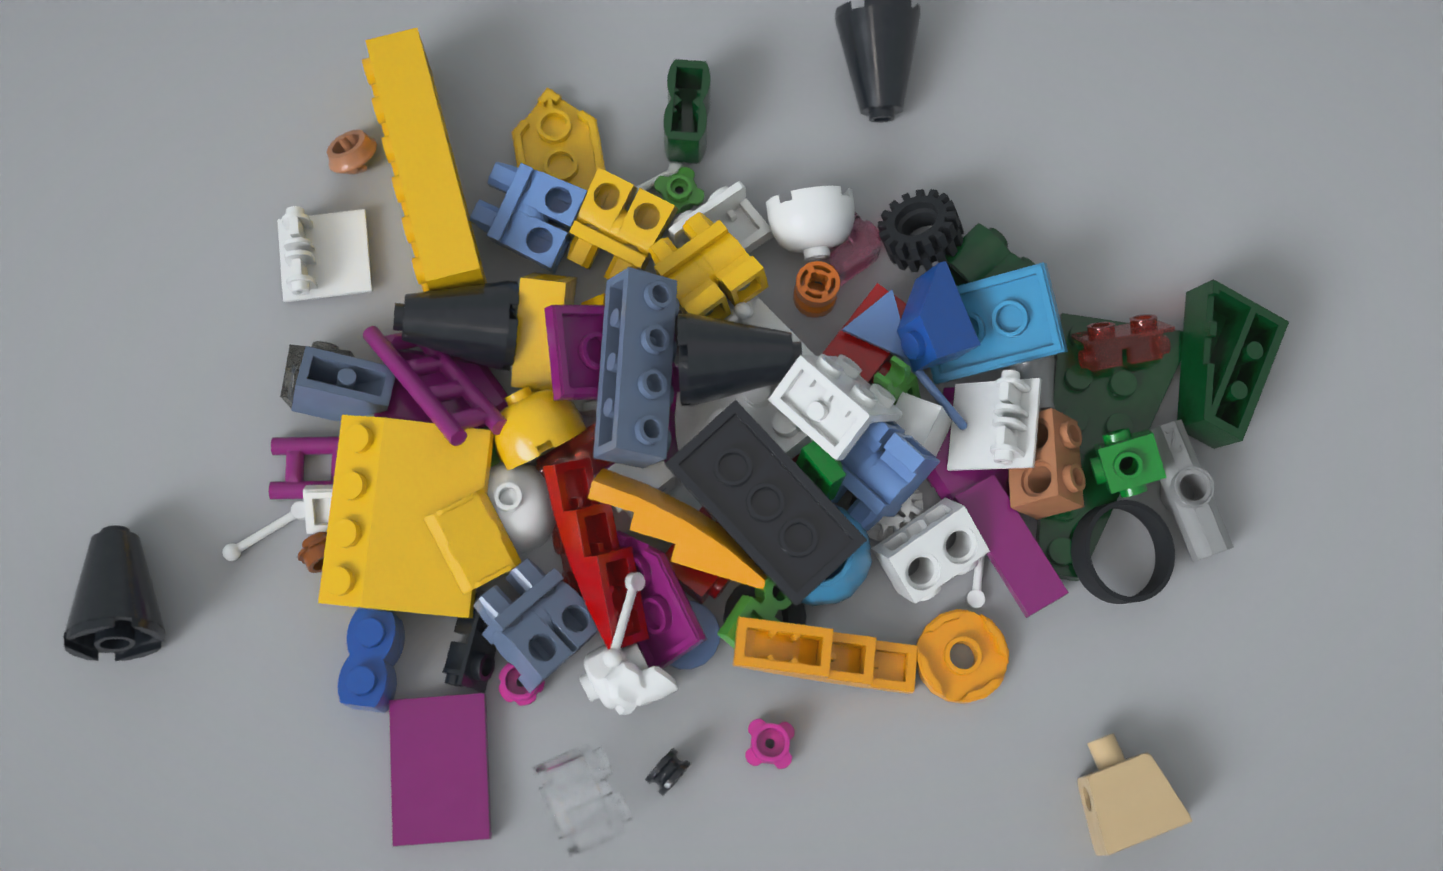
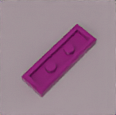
M994 474L953 498V501L966 507L990 550L987 556L1026 618L1069 593L1018 511L1010 507V499Z

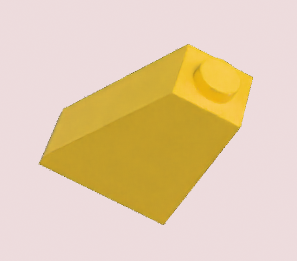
M533 272L520 278L519 305L517 309L518 330L512 366L511 387L524 388L529 385L533 393L545 389L553 390L544 308L550 305H574L577 277Z

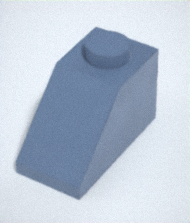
M306 346L295 385L291 411L336 422L341 421L342 415L365 416L387 411L395 376L386 365Z

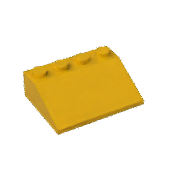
M342 415L318 603L473 618L476 588L465 594L462 593L424 518L482 488L485 489L486 493L488 492L494 433L486 429H465L467 433L466 440L461 445L453 446L434 423L384 417Z

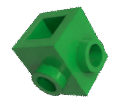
M1129 427L1114 430L1102 435L1104 442L1093 445L1097 457L1090 458L1089 461L1097 485L1105 483L1106 488L1111 494L1119 492L1121 498L1138 495L1148 490L1147 483L1167 478L1154 434L1148 429L1132 434ZM1131 457L1130 464L1127 467L1119 468L1120 461L1123 458Z

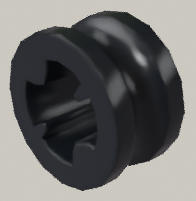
M674 748L661 759L645 779L649 784H658V793L662 796L673 787L691 765L687 760H678V751Z

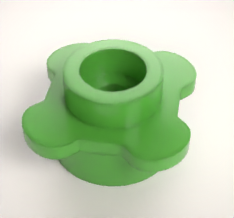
M681 167L676 174L668 177L659 176L655 180V191L661 193L663 200L678 208L676 215L690 210L693 206H699L704 201V192L702 189L697 188L694 181L695 173L689 167ZM677 188H682L683 193L677 194L675 190Z

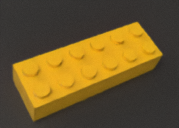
M418 28L367 39L365 42L369 57L362 59V64L368 84L372 86L374 97L371 98L377 121L381 124L384 137H381L387 161L391 163L393 169L392 184L397 201L401 203L404 217H401L407 241L409 244L411 243L415 256L412 258V264L418 284H421L423 292L485 284L487 281L472 223L469 220L470 216L432 70Z

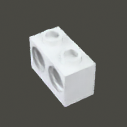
M948 498L942 499L871 548L896 592L915 604L937 595L941 590V585L956 575H962L974 569L978 564V559L990 552L966 507ZM956 532L955 543L946 550L948 537ZM919 558L918 569L909 576L908 569L913 560Z

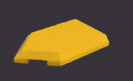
M547 87L538 98V103L533 110L511 132L517 168H519L520 163H523L534 170L541 171L588 191L598 167L605 170L597 119L584 110L580 111L564 101L559 94Z

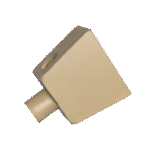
M1114 733L1087 743L1098 770L1077 778V784L1096 856L1111 855L1192 822L1190 814L1148 752L1125 759Z

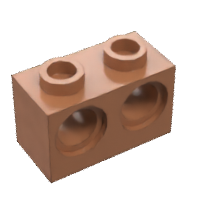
M1053 408L1039 412L1035 468L1008 469L1010 507L1037 520L1084 507L1083 489L1085 488L1086 481L1081 469L1080 446L1082 444V434L1078 421Z

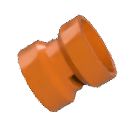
M814 261L804 265L796 276L793 295L796 308L802 314L814 318L825 316L831 312L836 304L840 288L838 272L826 262Z

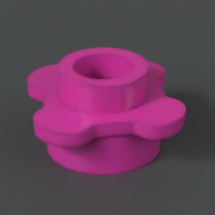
M763 719L753 720L748 726L751 744L745 753L747 762L752 766L768 763L774 764L778 769L787 768L792 762L789 746L790 740L795 735L793 726L788 722H781L777 725L773 723L766 724ZM768 739L774 741L775 745L773 748L766 747L765 742Z

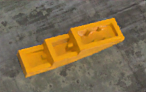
M604 468L593 479L588 498L634 512L629 530L674 543L675 548L671 562L762 590L764 589L767 579L766 574L718 523L697 509L648 484Z
M738 617L732 666L820 682L912 694L915 690L918 646L878 641L876 637L833 632L834 629Z

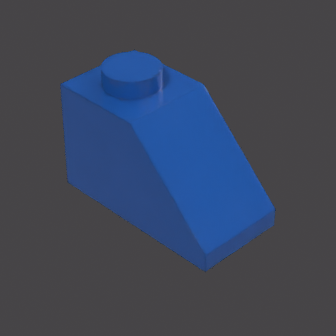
M946 261L936 264L915 279L897 329L903 353L908 358L913 372L956 360L981 345Z

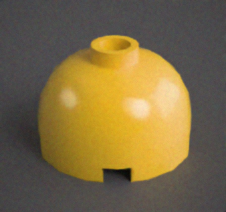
M528 385L504 398L508 407L504 408L500 413L507 421L502 427L501 433L499 435L494 434L493 444L499 459L503 462L506 469L510 470L540 456V453L552 447L556 448L587 428L580 411L572 400H554L553 390L551 389L533 393Z

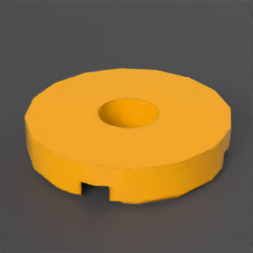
M962 609L942 613L923 628L916 642L918 646L916 668L920 679L931 693L947 702L967 704L984 699L1001 685L1005 677L1004 674L1009 663V649L1005 637L995 623L982 614L978 615L975 612ZM958 643L964 644L972 650L974 659L970 668L960 669L952 663L950 650L953 645Z

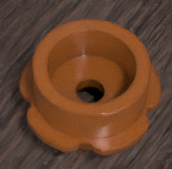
M326 532L313 534L302 542L303 548L298 553L297 558L303 564H306L310 573L322 572Z

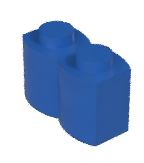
M358 608L353 614L347 630V648L350 655L344 662L338 678V696L341 704L352 709L386 713L389 709V700H394L397 688V676L394 665L399 660L405 644L403 622L393 612Z

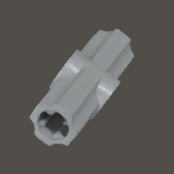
M1182 420L1171 421L1149 430L1154 434L1167 478L1160 480V498L1165 508L1173 512L1192 561L1195 562L1234 548L1213 498L1215 492L1214 479L1209 472L1201 468ZM1181 480L1186 481L1192 486L1194 490L1193 501L1188 500L1181 493Z

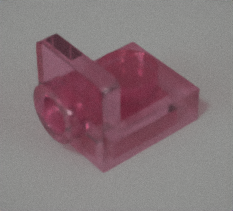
M856 212L854 225L848 237L850 241H846L838 246L829 257V265L833 266L838 272L840 287L876 262L882 247L881 238L876 227L868 220L863 221Z

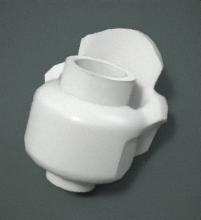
M636 643L620 648L619 652L622 655V661L620 665L614 668L604 664L603 655L608 650L606 645L589 652L584 657L586 673L579 676V680L591 702L600 698L605 707L615 709L619 715L631 714L636 707L651 704L653 701L660 700L678 690L676 681L671 675L658 666L648 667Z

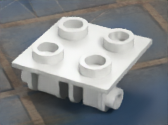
M292 206L286 209V215L282 219H277L284 303L372 292L365 209L308 216L304 214V208Z
M1004 370L1002 371L1001 378H998L996 381L955 384L953 407L965 420L967 428L964 430L959 429L952 420L947 470L1035 468L1042 379H1020V372Z

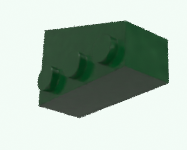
M1214 279L1186 292L1177 420H1182L1187 435L1216 449L1243 441L1289 321Z

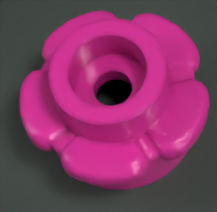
M507 663L499 673L501 684L498 689L501 696L507 702L515 701L519 706L533 703L537 699V693L543 691L545 680L529 693L524 686L519 687L517 685V680L521 674L511 663Z

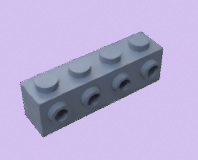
M628 267L606 281L593 458L638 468H645L667 459V452L671 445V433L668 430L669 410L674 399V389L671 385L672 364L677 352V346L674 341L675 320L679 312V300L676 298L677 280Z

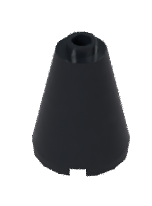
M864 0V7L852 9L850 1L836 8L835 24L858 107L862 115L869 116L870 122H890L895 119V114L903 111L920 21V5L917 3L912 8L911 0Z
M507 280L405 294L404 303H395L393 330L402 331L403 341L500 371H511L518 330L516 310L512 308V305H519L518 282Z
M692 313L678 314V366L681 406H694L780 383L798 357L802 355L801 342H792L791 332Z
M119 525L107 526L90 539L63 635L65 651L75 657L99 661V653H115V661H127L158 652L161 649V641L165 642V628L140 537L130 532V529Z

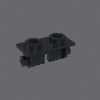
M481 591V594L476 593L475 603L478 600V598L485 593V591ZM475 607L473 618H457L454 632L468 635L466 643L451 641L442 673L446 674L445 684L456 687L465 686L485 693L488 680L491 678L495 668L494 657L496 647L494 643L491 645L482 635L488 625L481 618Z

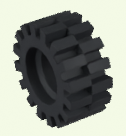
M924 189L916 190V196L911 198L908 192L901 195L903 202L900 204L896 200L889 204L892 211L884 210L881 217L883 221H878V229L880 231L878 233L891 262L894 265L897 263L898 268L905 271L909 266L911 272H919L920 266L923 265L925 270L928 271L933 267V262H947L946 254L954 257L958 252L956 245L962 246L964 240L962 234H964L963 226L953 201L945 193L939 196L937 190L930 189L926 196ZM932 226L921 234L909 236L921 227Z

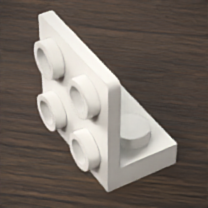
M825 354L820 356L800 355L768 399L835 460H844L871 423L898 421L903 414L893 404L896 399L888 390L875 383L871 386L859 375L862 369L850 358L841 354L838 357Z

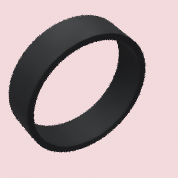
M1120 500L1097 506L1081 518L1073 533L1071 558L1078 579L1092 595L1107 603L1127 604L1148 600L1162 591L1174 569L1175 547L1168 526L1156 511L1137 501ZM1110 509H1120L1138 518L1148 530L1154 544L1155 566L1152 577L1143 590L1132 597L1118 594L1107 587L1097 575L1090 556L1091 534L1099 518Z

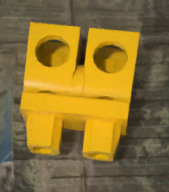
M598 167L580 207L576 221L574 220L569 233L575 236L570 244L567 259L590 270L601 248L614 255L604 278L609 280L628 267L645 270L651 258L648 250L649 247L662 238L667 226L671 224L678 208L641 188L638 190L635 185Z
M701 212L686 220L682 226L684 233L690 241L679 249L675 247L668 237L661 238L648 249L654 261V269L657 275L677 280L676 298L679 300V309L683 314L692 313L704 316L714 309L708 317L725 319L731 314L726 297L735 307L740 302L747 303L769 287L764 267L753 255L749 256L738 240L728 232V229L720 219L713 223ZM750 283V285L746 289L739 291L741 288Z

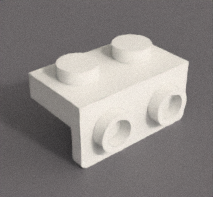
M741 181L736 182L730 187L724 186L719 188L710 196L708 202L694 211L688 210L683 212L674 220L669 228L670 240L677 249L690 241L684 233L682 226L686 220L698 212L704 214L713 223L720 219L728 229V232L738 240L748 254L773 238L770 226L747 200L746 187Z

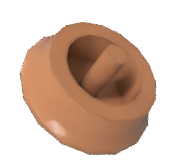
M351 130L338 136L331 142L326 152L330 170L335 173L349 175L367 171V166L364 164L376 152L377 143L375 139L361 130Z

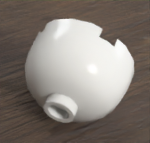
M841 186L802 188L791 191L792 200L780 203L779 195H776L766 201L768 221L773 237L787 251L803 253L805 261L829 258L831 256L830 249L842 245L850 236L854 226L855 206L853 191L850 188L843 195Z
M503 462L490 467L487 495L517 553H528L542 546L548 540L550 533L556 525L545 474L537 467L527 463L510 470L506 469Z

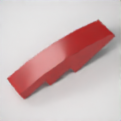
M590 457L543 466L553 514L568 562L586 607L609 650L628 590L625 586V578L629 573L637 572L632 546L619 547L612 505L599 503L588 498L594 479ZM640 591L636 593L621 648L649 639Z

